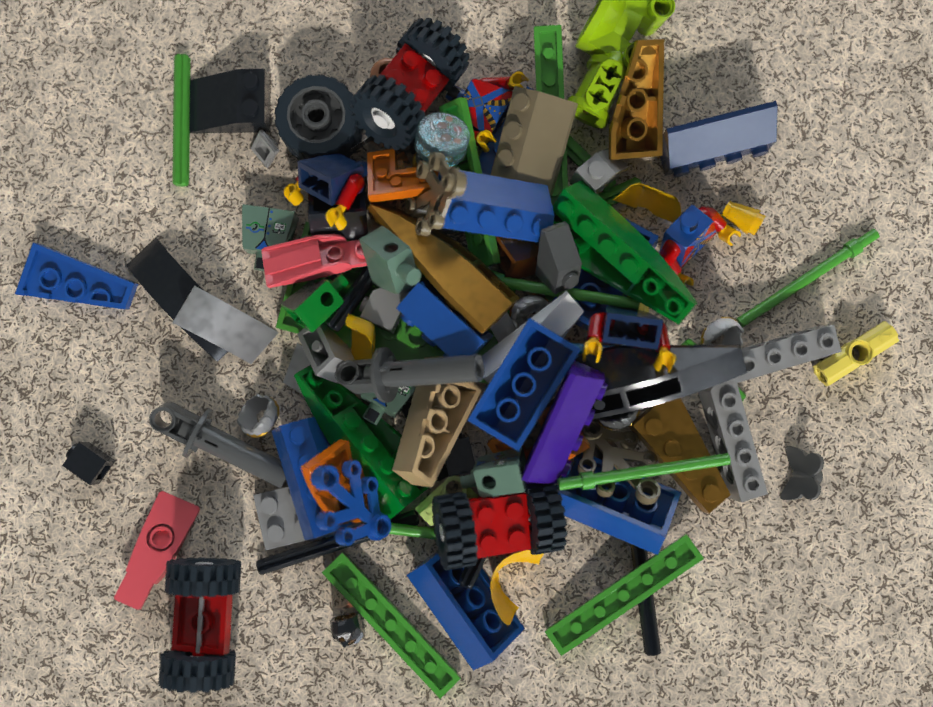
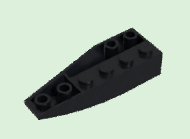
M617 345L602 349L598 363H596L597 357L593 354L586 355V360L584 361L582 359L583 353L578 354L575 361L605 373L604 383L608 384L603 398L601 400L596 399L592 406V409L595 410L593 419L669 402L746 374L747 368L741 345H670L669 351L676 356V361L670 372L667 371L665 365H662L660 371L655 370L653 364L659 354L656 349L628 345Z

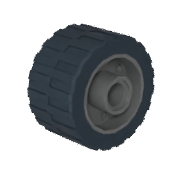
M321 74L307 75L304 78L293 81L294 83L287 86L282 95L279 96L274 113L276 117L275 125L279 131L278 134L289 152L298 161L334 153H340L350 158L357 151L353 149V152H349L350 149L359 144L363 137V129L358 128L356 125L358 121L353 120L351 116L353 112L349 110L351 105L349 102L354 96L352 92L348 90L344 83H340L333 77Z

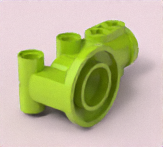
M598 0L575 44L576 48L590 55L586 66L588 71L574 96L572 95L567 99L578 104L574 118L595 128L602 129L607 126L610 120L608 113L621 91L635 42L630 43L631 38L636 30L644 36L654 34L674 13V0ZM585 110V111H587V112H589V113H588L587 115H585V114L583 113V111Z

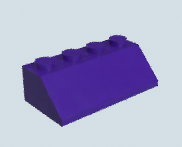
M574 360L564 376L526 460L522 476L523 481L557 484V479H559L560 475L566 476L572 462L568 460L571 451L577 452L583 440V435L580 432L584 425H590L594 417L595 410L592 409V406L596 399L601 400L607 389L608 384L604 383L605 373Z

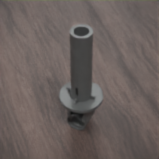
M381 347L374 352L372 359L343 361L336 369L335 378L338 383L354 394L375 393L379 401L388 403L396 397L398 387L481 382L484 377V363L479 354L396 361L393 352L389 348Z
M166 402L151 412L149 417L151 427L155 431L184 444L183 457L188 458L192 451L196 452L200 448L280 489L286 480L280 459L210 425L212 422V409L208 408L202 416H199L173 402ZM161 411H166L171 415V423H166L161 419Z

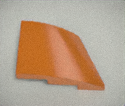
M338 440L301 466L306 484L323 511L336 512L346 507L329 491L318 490L313 486L311 474L319 466H334L339 473L338 483L351 494L349 478H345L342 474L343 463L347 460H353L349 441ZM363 468L360 474L361 479L364 477ZM363 494L364 506L369 510L367 494ZM355 518L338 525L348 524L349 522L358 523L362 521L359 518Z

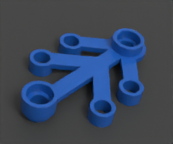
M347 460L342 465V474L345 478H349L351 494L338 483L339 473L334 466H319L311 474L313 486L318 490L329 491L346 507L336 512H320L317 516V525L320 529L333 530L336 525L355 518H359L364 523L353 529L351 527L338 528L335 533V540L339 545L350 546L355 540L366 536L370 540L379 541L387 537L391 531L390 518L380 512L377 492L378 480L375 477H363L361 479L362 467L357 460ZM363 494H367L369 510L364 506Z

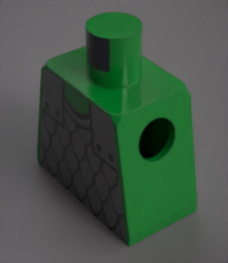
M341 273L332 275L328 280L324 278L310 280L284 300L281 305L297 325L313 333L344 303L339 292L349 282Z

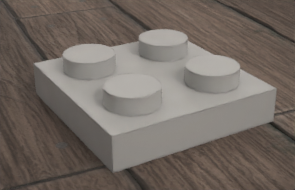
M289 487L253 495L265 550L306 541L303 537Z

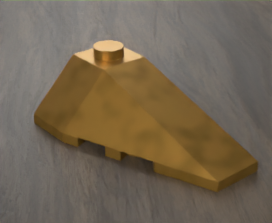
M664 39L635 40L609 128V160L663 156Z

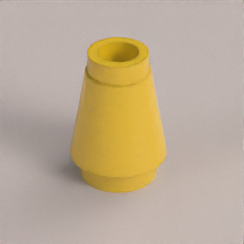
M732 201L727 203L721 214L746 235L750 233L754 236L766 217L760 213L761 210Z

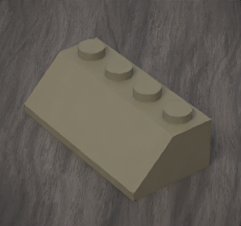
M514 86L491 176L548 185L550 198L552 199L578 104L540 91Z

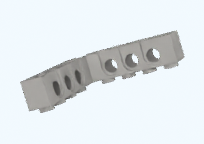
M834 324L816 326L741 348L747 373L698 392L715 454L728 453L730 455V465L719 466L722 478L731 494L728 497L729 499L745 502L768 494L737 383L842 352Z

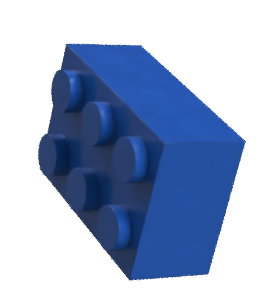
M429 280L419 281L396 307L402 313L400 317L406 324L411 327L415 325L423 332L421 336L431 346L437 345L445 352L443 357L477 355L494 336L488 330L482 334L469 327L465 321L466 318L458 310L451 309L445 303V298Z

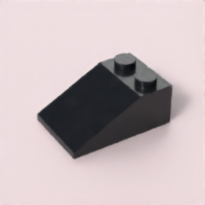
M235 69L190 80V134L256 133L260 130L271 132V79L265 69Z
M365 186L362 193L356 196L349 210L344 211L343 215L347 220V225L343 230H338L335 223L330 227L326 220V212L331 208H337L338 205L331 206L308 193V218L311 236L339 234L344 236L346 240L354 241L368 234Z

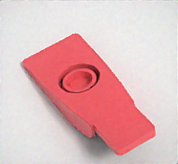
M339 234L314 235L264 247L261 250L266 286L268 288L310 281L352 270V268L367 266L360 241H347L344 236Z
M164 491L159 492L133 549L126 568L127 573L114 596L116 601L137 610L143 607L153 585L158 584L166 575L167 561L176 559L200 511L199 506Z

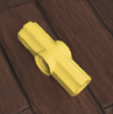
M883 321L853 341L844 344L841 347L842 352L829 355L813 366L814 373L825 386H830L859 366L868 364L873 357L899 341L898 333L893 326ZM853 347L859 351L858 360H855L852 356Z

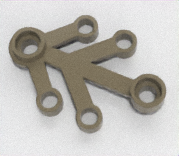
M437 152L430 154L428 162L419 161L416 168L417 178L426 179L431 189L421 196L406 198L404 204L405 213L413 218H418L415 227L417 235L429 236L432 228L442 229L452 198L462 196L467 185L466 174L460 172L456 167L450 168L445 161V155ZM434 171L440 172L442 176L441 182Z
M593 419L589 426L584 425L581 430L589 442L590 448L583 451L578 465L579 473L585 471H592L594 473L596 469V462L593 459L595 446L603 454L601 472L612 471L614 467L617 470L631 468L626 461L639 463V466L657 463L658 458L654 452L633 450L636 448L639 438L632 431L619 432L604 429L597 419ZM625 439H630V440H632L633 442H632V443L627 442ZM607 441L619 442L622 448L612 447ZM644 459H650L652 463H648ZM583 465H589L591 469H586ZM650 478L627 480L636 490L635 496L641 504L650 505L657 501L661 488L655 480ZM615 483L597 485V494L604 498L612 496ZM602 485H606V486H608L610 489H609V490H605V489H603L601 486H602Z

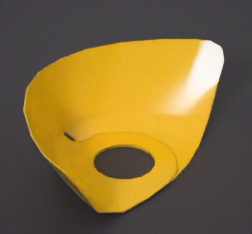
M641 183L630 185L613 199L633 208H647L655 216L670 222H674L682 214L681 204L675 196Z
M349 314L345 323L352 329L351 353L354 359H372L376 342L375 326L370 321Z
M530 550L521 551L503 559L495 568L490 583L491 598L496 612L506 625L511 624L514 614L519 607L503 592L499 583L498 571L503 566L513 562H529L539 565L544 554L532 555Z

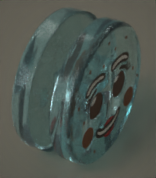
M443 112L428 114L418 124L414 142L415 150L426 162H428L432 152H437L445 155V161L449 167L457 165L466 155L470 141V131L460 118L452 114Z

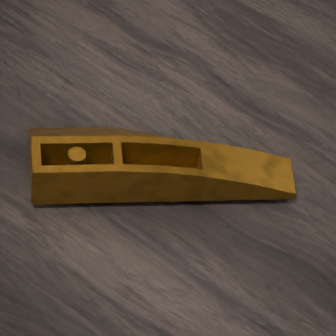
M383 202L373 203L367 207L376 223L384 226L409 245L415 265L445 298V303L451 309L458 310L466 318L467 325L473 330L483 334L496 324L520 299L479 258L439 229L432 228L429 236L417 235L415 227L418 218H413L406 214L405 211Z

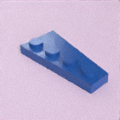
M33 243L15 294L125 310L130 309L138 283L39 243Z

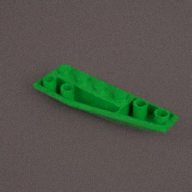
M582 180L563 189L553 205L555 215L553 225L564 221L569 225L582 262L581 269L679 325L698 302L664 258L619 212Z
M311 365L294 375L308 407L330 445L340 439L349 441L352 459L357 460L361 464L364 477H375L378 480L377 492L380 512L392 519L429 488L412 485L392 471L402 435L382 418L377 426L363 419L362 416L368 406L341 384L316 376Z

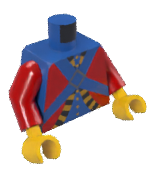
M517 71L509 77L472 79L466 90L454 85L447 91L445 99L449 101L459 97L467 98L476 146H480L486 153L490 150L486 144L490 141L497 142L493 135L508 112L514 86L524 88L520 83L529 81L521 71Z
M691 205L664 232L659 254L684 284L693 286V278L682 274V268L716 235V232H718L719 239L730 246L733 245L730 242V237L733 234L741 237V233L727 225L724 218L714 208L705 206L698 209L696 206Z

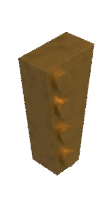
M681 398L649 407L631 426H628L638 436L644 446L657 455L659 463L711 456ZM717 467L670 474L702 512L710 514L731 495Z

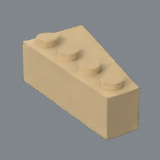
M424 357V359H427V358H440V357ZM476 382L416 386L392 471L412 485L433 487L483 388Z

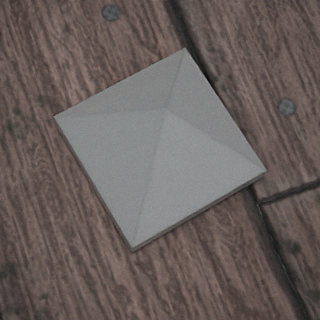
M260 130L251 146V150L264 166L268 168L278 154L279 146L265 131Z

